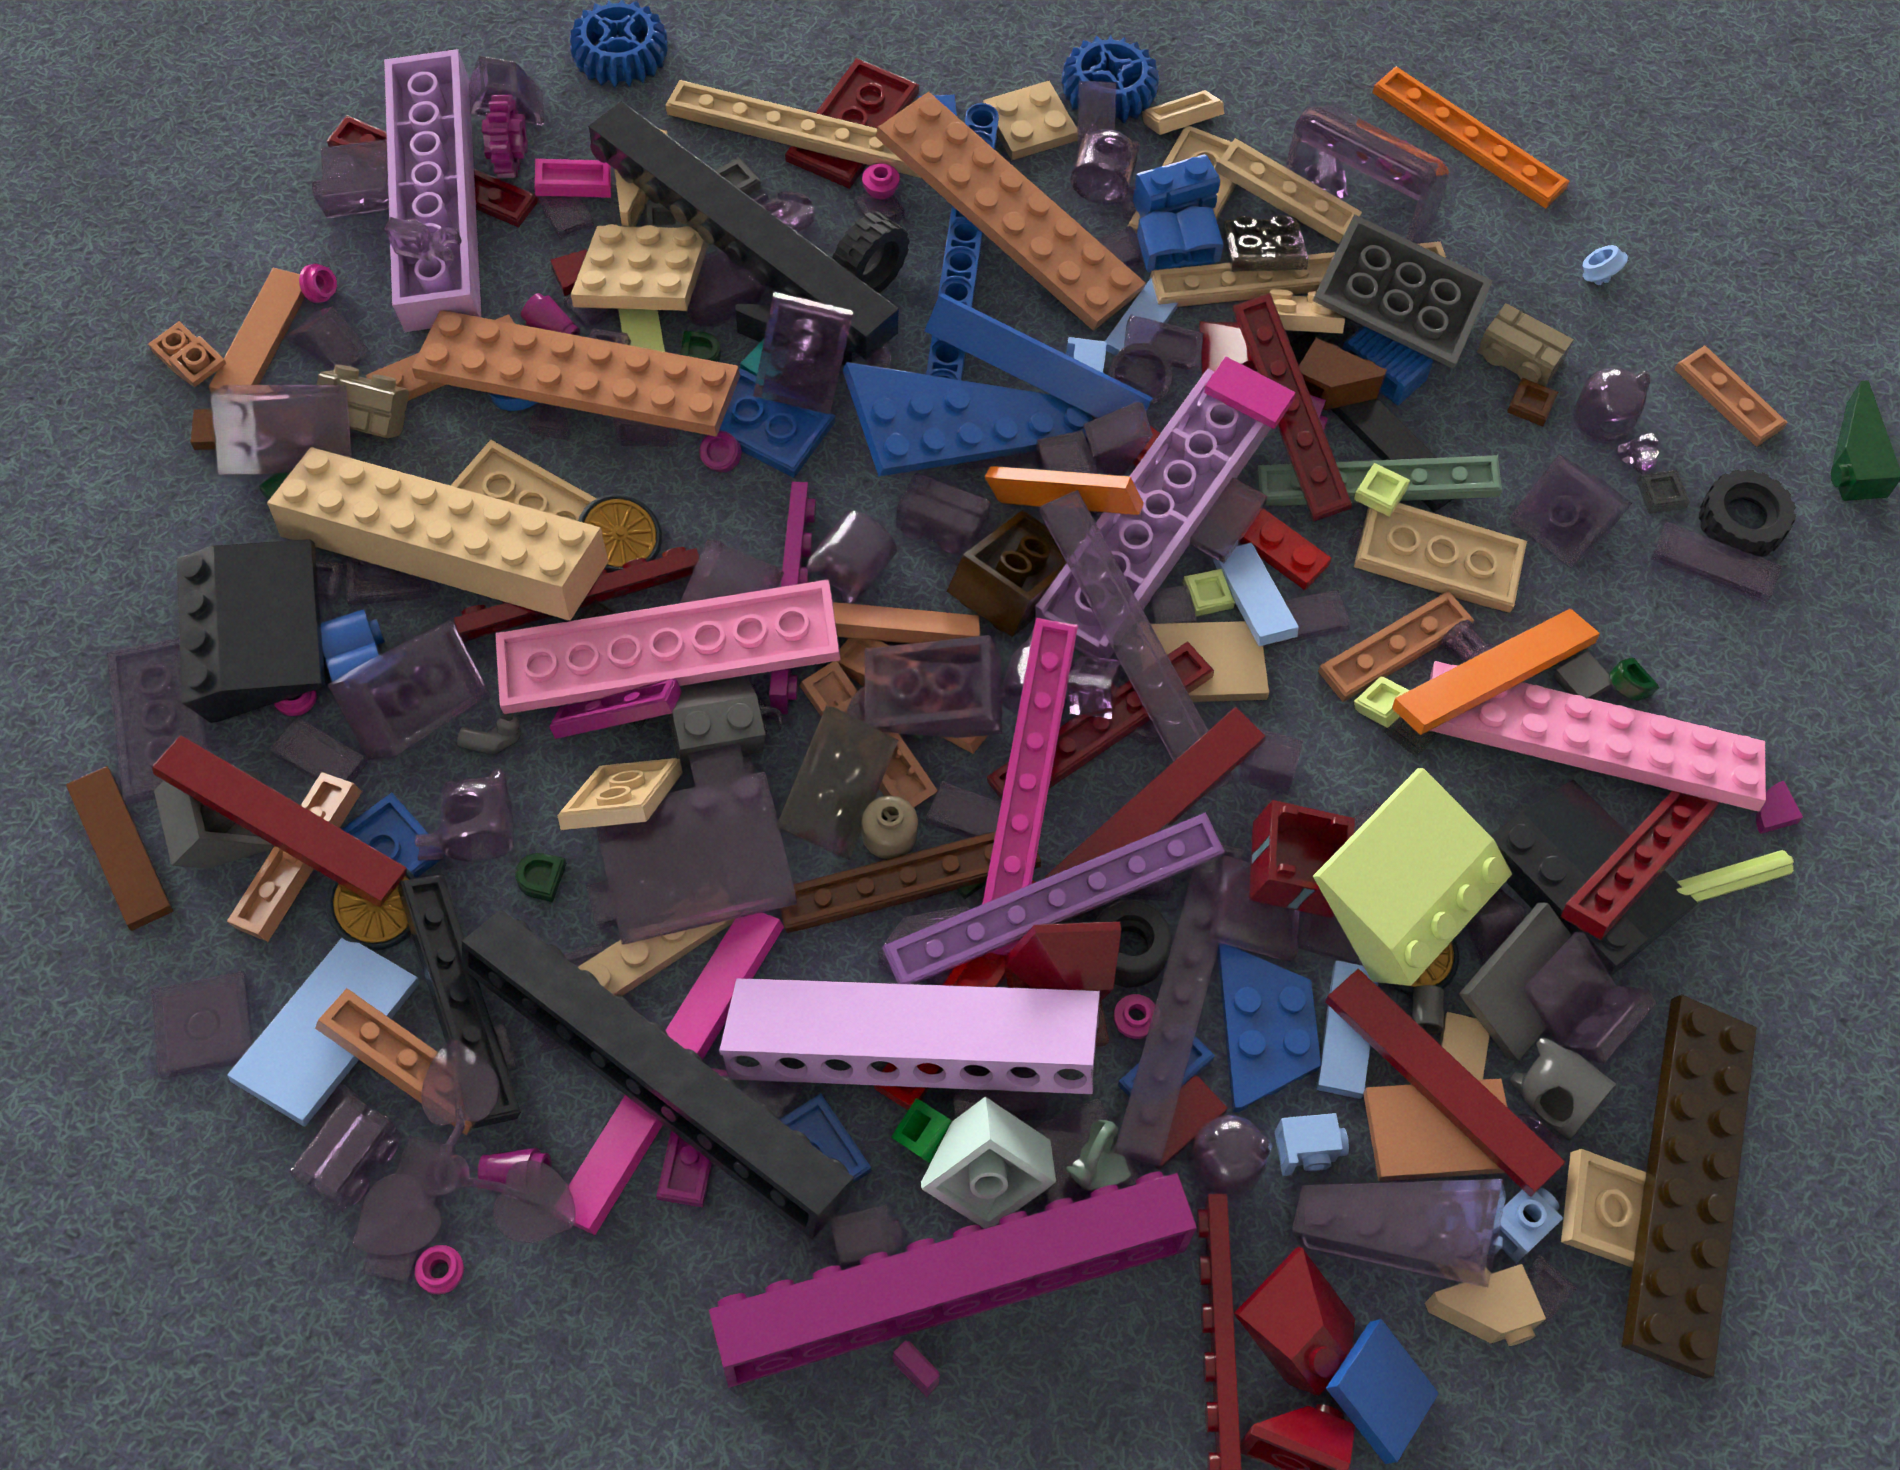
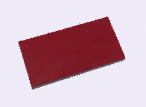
M856 58L819 107L816 114L878 128V126L912 103L919 93V84ZM791 146L785 153L786 162L848 189L852 187L867 166V164Z

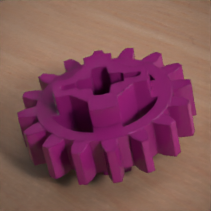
M492 95V101H489L490 113L486 115V120H482L484 154L486 159H491V162L494 163V173L497 174V178L518 177V170H520L519 159H524V153L528 152L524 114H519L518 110H516V101L513 100V95Z

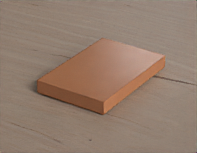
M1501 1078L1478 1080L1507 1107ZM1412 1084L1367 1087L1363 1092L1379 1182L1505 1173Z

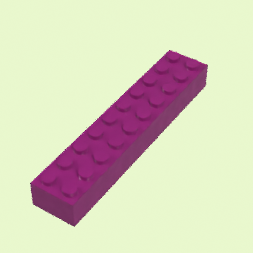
M1160 1171L1149 1173L1138 1178L1135 1181L1136 1185L1119 1190L1117 1185L1104 1186L1093 1191L1090 1194L1091 1198L1073 1203L1072 1198L1056 1200L1046 1205L1045 1211L1027 1216L1025 1211L1006 1215L999 1220L1000 1225L981 1229L980 1225L967 1226L953 1233L954 1238L938 1243H935L933 1238L922 1239L906 1247L907 1252L889 1257L887 1252H878L862 1258L860 1265L841 1270V1266H830L813 1273V1279L794 1284L792 1279L781 1280L768 1285L765 1288L766 1293L747 1298L745 1293L724 1297L717 1302L718 1307L709 1309L728 1388L1186 1251L1197 1227L1178 1173L1163 1176V1173Z

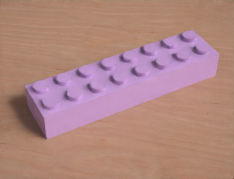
M459 50L384 59L392 306L405 332L431 329L439 311H450L481 317L470 84Z

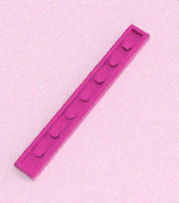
M1036 618L982 905L1032 884L1078 625ZM1020 940L990 953L1007 956Z
M746 906L742 907L665 1030L670 1038L683 1048L695 1051L702 1060L704 1059L726 1023L736 978L753 979L784 928L780 919ZM625 1095L552 1212L559 1219L596 1235L663 1124Z

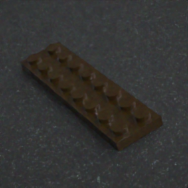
M1679 995L1670 1001L1621 1347L1705 1379L1714 1377L1757 1027L1687 996Z

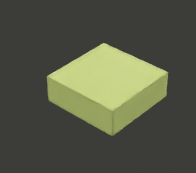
M1374 463L1357 489L1354 500L1390 517L1407 491L1410 480Z
M1222 569L1184 576L1183 585L1195 617L1234 608L1235 601Z
M1380 676L1354 700L1355 709L1360 714L1388 728L1400 717L1392 709L1395 698L1410 690Z

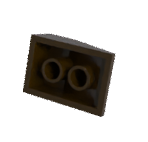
M1022 510L963 554L946 592L958 599L965 607L974 610L990 621L995 628L1013 637L1034 619L1037 603L1078 547Z

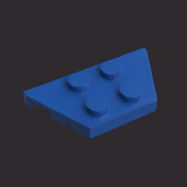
M1220 943L1217 948L1232 1110L1233 1112H1241L1247 1109L1248 1105L1267 1095L1271 1096L1286 1088L1291 1082L1297 1079L1301 1080L1319 1070L1321 1059L1312 982L1308 978L1231 945Z

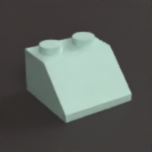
M984 1097L951 1122L921 1181V1188L984 1229L996 1226L1002 1217L1014 1213L1056 1183L1051 1141L987 1097Z

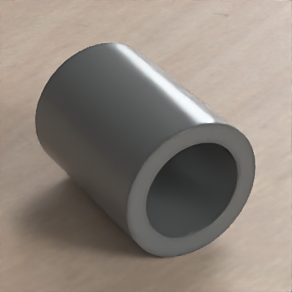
M1421 985L1413 988L1412 1019L1428 1034L1441 1033L1444 1027L1445 992L1437 986Z

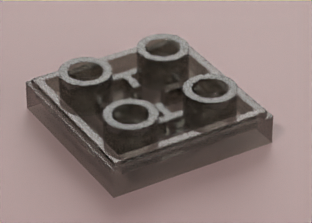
M1277 215L1272 219H1254L1250 216H1239L1235 220L1223 222V236L1232 272L1307 270L1309 258L1298 219L1286 215Z

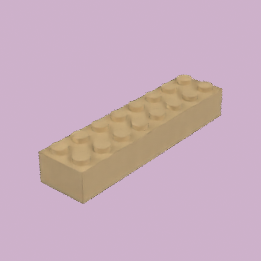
M310 447L267 502L280 537L290 540L311 539L315 543V547L569 621L608 563L601 527Z

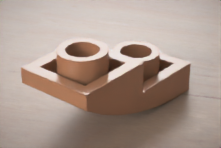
M180 321L148 344L151 351L163 363L194 387L226 364L225 359L201 336L196 337Z

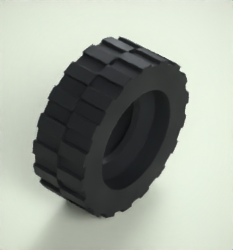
M874 212V214L868 213L862 219H858L845 232L844 237L839 241L838 247L833 253L832 259L877 293H881L897 277L900 268L903 267L905 257L909 251L910 239L907 237L909 234L884 214Z
M1740 469L1733 470L1730 474L1725 473L1721 475L1718 481L1715 480L1703 499L1699 512V520L1702 523L1700 527L1707 534V539L1711 543L1716 544L1719 547L1718 549L1724 553L1728 552L1732 556L1738 558L1742 556L1747 557V559H1755L1757 556L1764 557L1769 555L1772 550L1775 551L1779 548L1793 527L1792 525L1796 519V514H1794L1796 509L1795 502H1792L1789 491L1781 486L1782 483L1770 478L1768 474L1763 472L1757 473L1749 469L1746 471H1740ZM1738 499L1753 502L1765 512L1766 522L1764 526L1759 529H1750L1738 524L1729 516L1728 505Z

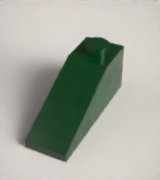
M1869 380L1859 383L1846 404L1831 469L1832 484L1838 487L1843 501L1888 498L1900 482V467Z

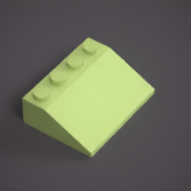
M1417 768L1313 877L1371 980L1379 983L1411 986L1508 880L1512 873L1495 840L1424 768Z

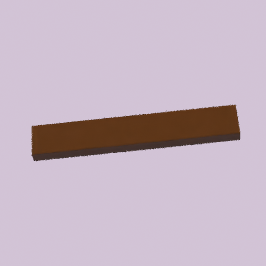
M996 831L777 888L775 890L786 933L820 926L960 889L965 886L986 882ZM1038 850L1034 869L1041 867Z

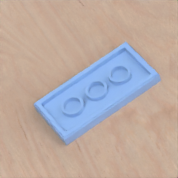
M341 938L228 1073L227 1076L230 1082L305 1127L359 1060L315 1029L318 1019L346 988L392 1019L418 987V977L362 944L348 942Z

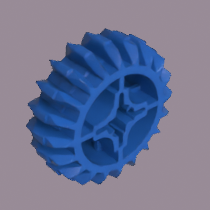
M607 0L604 6L594 3L593 10H583L582 17L575 19L573 29H571L570 50L579 72H585L588 80L597 78L601 86L608 80L611 81L614 88H616L619 81H625L629 87L631 86L632 79H637L644 83L645 73L655 76L657 67H663L664 57L667 56L666 29H664V24H662L658 14L651 12L649 6L641 8L637 1L626 4L624 0H621L619 3L612 4L610 0Z
M1110 34L1107 40H1101L1096 36L1092 43L1083 40L1080 48L1073 47L1072 53L1064 63L1061 83L1063 84L1065 100H1070L1072 110L1080 109L1082 118L1091 113L1094 115L1095 123L1101 117H1105L1110 125L1114 118H1119L1125 124L1129 116L1138 119L1141 111L1148 109L1151 102H1154V98L1157 95L1159 75L1156 60L1150 58L1149 50H1140L1138 42L1128 44L1125 37L1120 41L1113 40Z

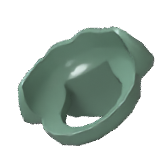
M1107 1120L1094 1122L1090 1129L1088 1143L1083 1146L1080 1158L1072 1166L1066 1167V1171L1082 1189L1094 1191L1108 1185H1119L1131 1176L1126 1159L1122 1154V1148L1117 1143L1118 1127L1114 1122Z

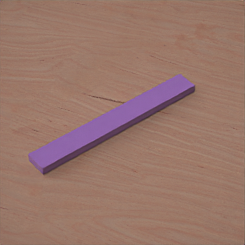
M1205 812L883 946V951L897 983L916 984L1021 940L1033 925L1059 924L1217 858L1225 851Z

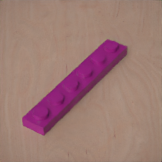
M792 481L781 587L809 583V567H803L804 557L812 556L813 533L806 532L807 523H815L816 499L809 498L808 482ZM793 668L771 672L769 698L772 714L788 715L789 700H797L799 677L798 675H792Z

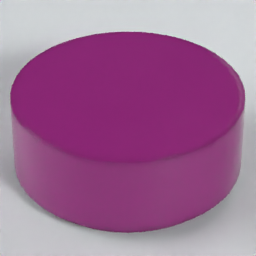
M719 431L717 437L707 435L702 440L699 453L702 462L711 470L728 472L739 463L742 450L740 443L728 432Z

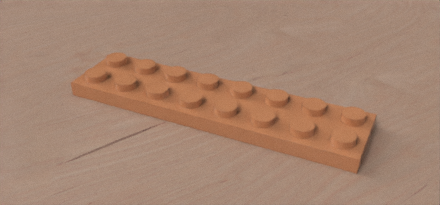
M927 92L878 126L875 137L1093 331L1143 290L1146 283L930 92Z
M439 311L412 366L415 379L716 437L740 378L739 366L450 311Z

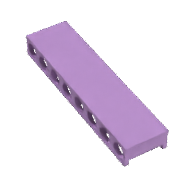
M1210 369L1205 371L1129 476L1132 478L1144 503L1140 514L1103 512L1036 605V618L1078 625L1074 648L1102 665H1105L1271 430L1270 427L1204 393L1205 385L1214 373Z
M736 978L719 1051L720 1055H723L728 1077L735 1080L1093 1094L1100 991ZM737 1056L752 1057L759 1061L760 1064L755 1067L742 1066L736 1062ZM786 1057L795 1058L802 1061L805 1066L799 1069L788 1068L782 1065L779 1059ZM831 1059L842 1060L850 1064L851 1068L844 1071L834 1070L828 1067L825 1061ZM885 1061L895 1065L897 1069L888 1073L880 1072L874 1069L871 1063ZM932 1063L942 1067L944 1070L939 1074H927L920 1071L917 1065ZM980 1065L989 1069L990 1073L985 1076H973L968 1074L964 1067ZM1027 1067L1035 1070L1037 1074L1031 1078H1020L1015 1076L1010 1069ZM1075 1069L1082 1072L1084 1076L1077 1080H1068L1062 1078L1057 1071Z

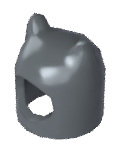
M1539 1038L1536 1044L1540 1056L1531 1065L1527 1073H1514L1510 1077V1081L1513 1087L1524 1097L1530 1109L1570 1141L1617 1084L1580 1054L1563 1048L1550 1039Z

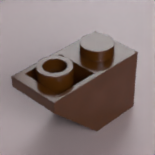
M1318 338L1314 340L1299 365L1309 394L1326 400L1323 410L1377 399L1387 369L1376 365L1370 360H1364L1342 350L1337 345L1326 343Z

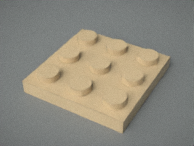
M614 224L597 226L571 292L573 307L687 311L709 244L701 238L697 231L689 226L679 228H662L651 225L623 227Z

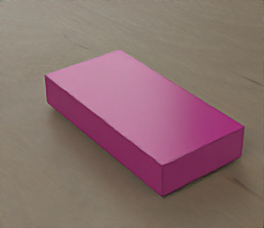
M535 159V196L611 198V166L599 160Z
M1225 356L1205 385L1204 391L1207 395L1272 429L1276 428L1293 403L1296 392Z

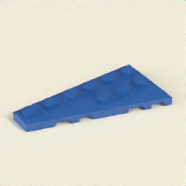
M846 362L843 368V373L878 476L1083 444L1094 441L1099 435L1091 414L1051 394Z

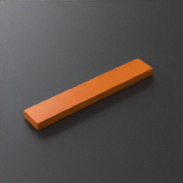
M1397 66L1374 85L1372 93L1545 209L1567 189L1569 180Z
M1570 608L1396 697L1392 709L1415 731L1422 735L1596 643L1600 633Z

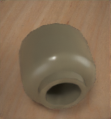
M888 795L875 799L867 806L863 812L861 834L864 845L870 853L878 858L888 860L906 855L912 850L917 841L918 817L915 809L908 801L901 797Z

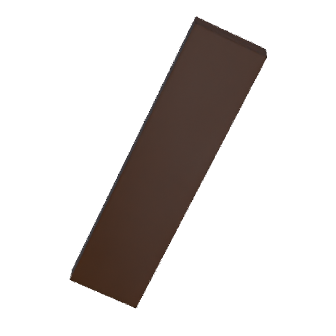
M105 766L67 783L66 787L128 928L133 931L174 912L109 767Z

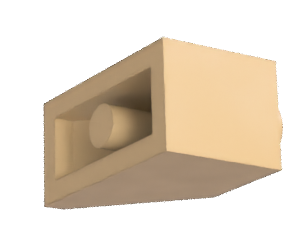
M1522 1264L1434 1292L1425 1302L1429 1313L1489 1343L1506 1339L1508 1346L1517 1345L1534 1338L1535 1333L1533 1329L1546 1319Z

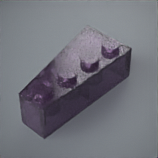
M1503 1179L1302 1185L1292 1232L1298 1244L1306 1248L1488 1288L1506 1198Z

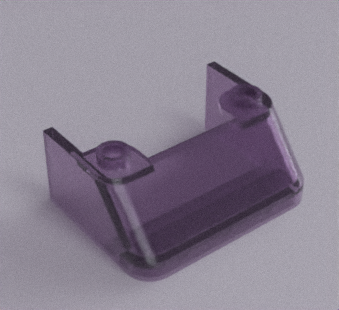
M1336 106L1308 107L1297 119L1285 167L1299 175L1318 149L1412 197L1418 202L1406 239L1416 243L1438 213L1449 180V170L1441 159Z

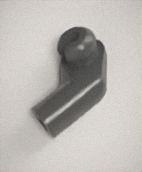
M504 714L496 721V727L488 732L462 727L458 734L457 746L495 755L519 740L522 732L519 728L520 721L512 714Z

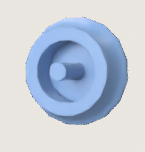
M1614 245L1597 249L1583 261V277L1586 281L1594 282L1597 285H1601L1603 282L1608 283L1611 276L1625 266L1628 256Z

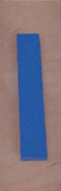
M943 293L939 295L925 328V332L1133 436L1138 432L1153 400L1152 397Z

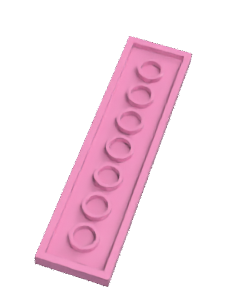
M829 580L496 633L500 708L504 714L602 699L610 695L669 679H677L679 686L841 660Z
M1435 661L1431 670L1430 680L1457 667V665ZM1521 682L1430 730L1760 812L1766 801L1765 741L1621 705L1585 698L1580 695L1548 689L1539 685Z

